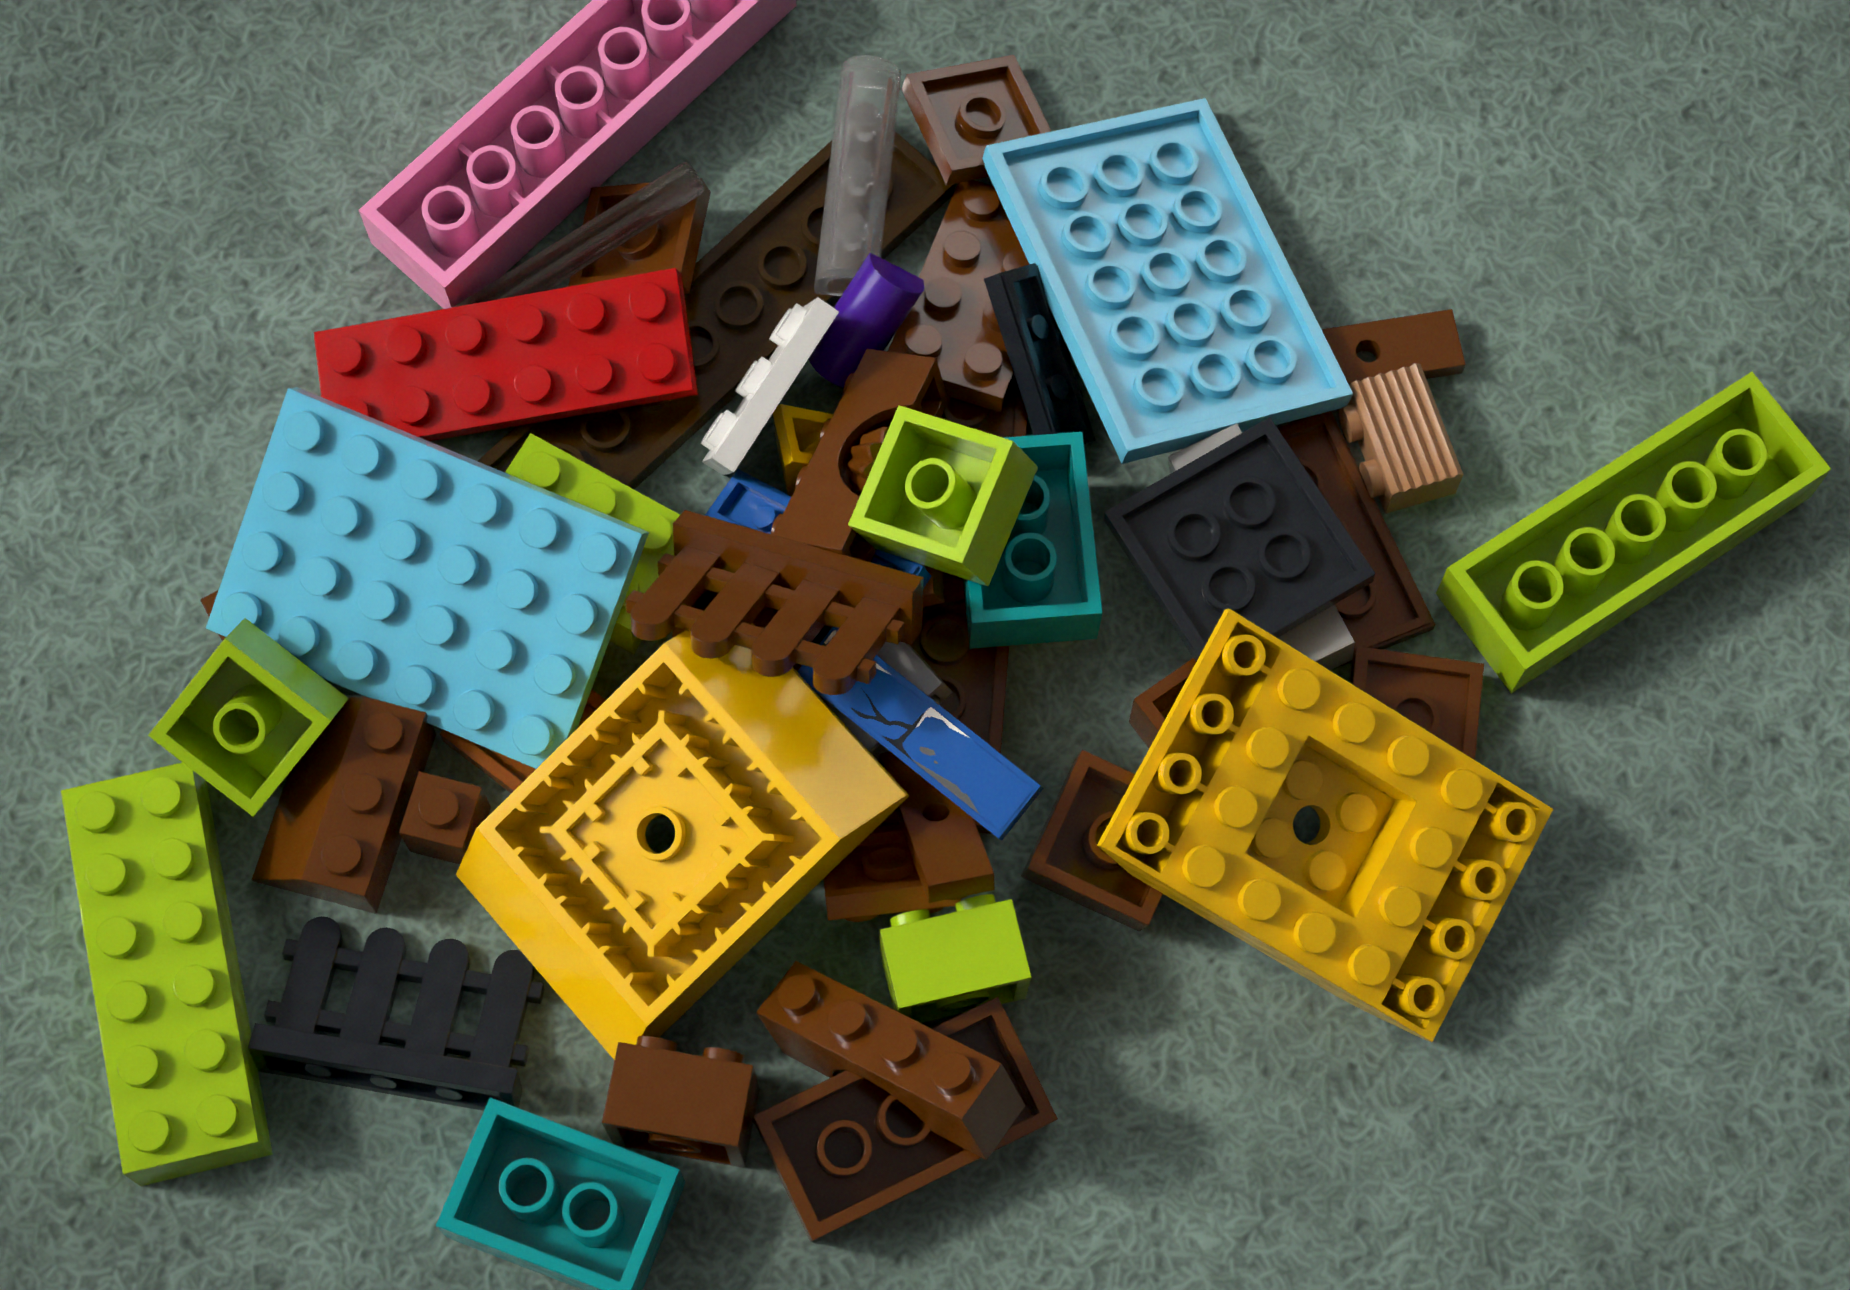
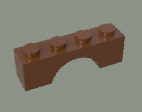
M867 349L855 373H851L846 379L843 397L832 418L827 419L822 426L819 444L810 462L799 471L795 491L784 513L779 514L774 520L771 529L772 535L867 562L872 561L877 549L848 526L859 500V496L855 494L857 489L850 484L852 472L847 468V463L853 458L851 448L855 445H860L862 435L881 427H890L898 405L941 418L949 399L936 358Z
M797 961L793 963L756 1012L785 1055L829 1078L835 1076L841 1069L855 1073L873 1082L912 1110L934 1133L985 1160L989 1158L1026 1106L1001 1063Z

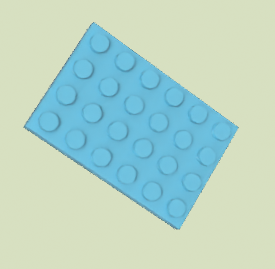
M1206 98L986 146L982 158L985 163V169L1029 264L1036 263V266L1038 265L1050 310L1121 464L1184 449L1236 423L1241 432H1244L1269 417L1275 425L1337 410L1348 405L1353 392Z
M288 388L206 629L226 637L246 618L323 679L368 698L426 712L428 716L427 723L537 769L579 725L649 532L301 388Z

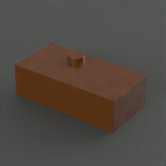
M998 997L932 1028L1001 1063L1026 1106L994 1151L1058 1120ZM847 1070L753 1115L755 1127L810 1242L981 1158L934 1133L912 1110L893 1095L873 1082Z

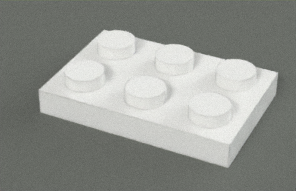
M818 297L804 307L796 303L792 309L789 308L769 338V340L778 345L769 360L762 356L758 361L755 360L735 392L744 397L734 413L726 410L724 413L721 412L701 441L702 445L710 449L702 461L704 464L722 475L735 472L839 313L838 310Z

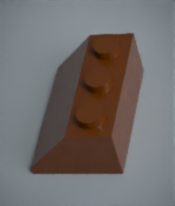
M365 696L348 697L349 699L289 772L252 881L377 914L402 839L399 834L418 772H424L436 732L432 724L427 723L428 716L426 712Z

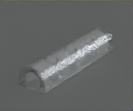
M869 55L855 56L845 60L841 66L814 284L816 294L842 296L869 253L881 258L901 89L900 68L885 58Z

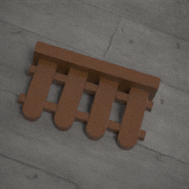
M684 510L673 523L674 556L665 553L658 561L659 577L645 593L633 590L626 598V612L631 614L632 633L640 639L649 641L659 640L666 637L674 627L691 631V649L700 657L709 659L719 658L726 655L734 645L751 649L752 668L760 675L767 677L781 676L786 674L795 663H799L813 668V685L816 690L827 695H841L851 690L857 681L866 684L872 681L876 675V661H873V659L885 642L896 645L899 642L912 645L920 634L923 617L924 577ZM706 589L718 592V595L704 611L692 607ZM765 606L779 610L765 629L751 625ZM825 624L839 628L827 646L812 643Z

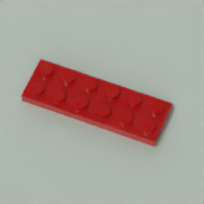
M677 268L314 332L322 398L427 441L698 395L682 274Z

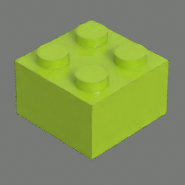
M898 405L848 526L877 550L989 587L1038 466L1012 440Z
M244 618L221 642L148 736L254 817L349 698L248 619Z
M985 894L957 902L955 904L957 912L931 918L929 910L921 909L892 917L890 919L891 927L880 929V956L893 1010L919 1023L963 1014L996 997L999 998L1001 1004L1026 999L1031 981V973L1012 899L996 902L993 894Z

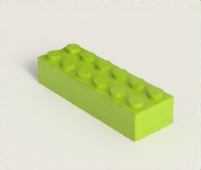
M1750 372L1447 567L1435 594L1512 694L1812 497L1831 468L1756 375Z
M182 762L61 790L123 1175L139 1186H144L273 1155L259 1074L248 1049L251 1029L206 780Z

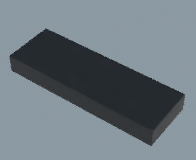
M1033 263L984 278L1033 434L1082 432L1084 444L1095 441L1062 333L1047 302L1038 265Z

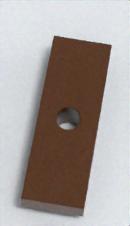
M1452 309L1321 329L1349 385L1356 380L1362 381L1367 377H1375L1380 373L1386 374L1391 370L1397 371L1402 367H1410L1415 363L1421 364L1426 379L1462 374L1466 365ZM1368 351L1376 357V360L1364 362L1358 358L1356 353Z
M892 752L881 753L880 764L909 795L895 809L928 902L959 900L968 895L994 891V871L973 818Z

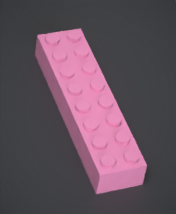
M592 0L359 209L371 244L443 309L472 304L587 199L592 187H600L796 7V0Z

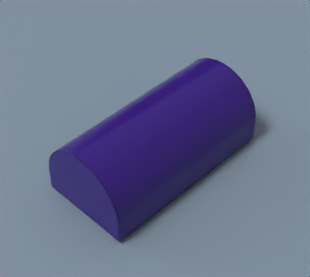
M869 253L834 308L839 313L808 358L812 367L831 383L844 388L847 377L851 373H855L867 349L882 351L886 349L925 289L924 280Z

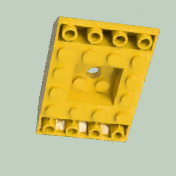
M1225 609L1097 846L1132 876L1331 994L1413 1035L1433 1042L1543 831L1553 808L1231 609ZM1305 806L1312 807L1320 819L1319 832L1308 843L1301 842L1293 830L1294 817Z
M685 630L665 642L476 828L456 876L615 1060L618 1042L636 1045L638 1036L659 1038L902 804L909 795L793 667L781 676L767 677L760 675L752 668L751 649L734 645L726 655L719 658L709 659L700 657L691 649V631ZM663 814L674 825L675 839L668 850L658 854L648 846L645 833L649 822L654 817Z

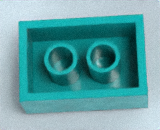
M1072 432L1004 437L1014 441L1038 466V469L989 587L963 578L969 649L1097 639L1102 618V604L1083 433Z
M489 1098L436 1223V1227L451 1240L581 1290H643L686 1182L678 1168Z

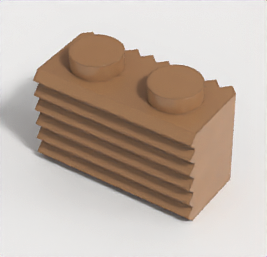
M1415 363L1410 367H1402L1397 371L1391 370L1386 374L1380 373L1375 377H1367L1362 381L1356 380L1352 382L1349 386L1353 395L1348 405L1339 409L1340 425L1349 443L1358 441L1365 459L1364 462L1360 463V473L1370 497L1379 496L1385 514L1455 494L1462 480L1463 472L1421 364Z

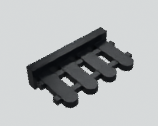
M324 916L308 921L302 929L299 941L286 939L282 955L284 960L293 961L281 1002L268 1000L264 1013L266 1022L275 1024L270 1026L255 1023L248 1045L249 1052L258 1071L482 1111L485 1110L489 1098L519 1108L523 1090L518 1069L512 1068V1065L526 1066L529 1048L528 1045L518 1044L528 1002L541 1004L545 990L543 983L533 981L534 967L520 950L503 952L496 959L492 974L469 970L470 957L468 949L461 941L456 939H444L436 943L430 951L427 963L405 959L406 945L403 936L393 928H379L373 931L366 940L363 952L341 948L343 938L339 925L333 919ZM336 969L357 972L346 1014L324 1010ZM400 980L421 984L411 1025L389 1021ZM464 991L486 995L476 1036L453 1033ZM318 1031L340 1034L338 1038L318 1034ZM383 1042H386L391 1044L403 1045L405 1047L404 1049H401L396 1047L384 1046L382 1044ZM447 1054L470 1057V1060L447 1057Z

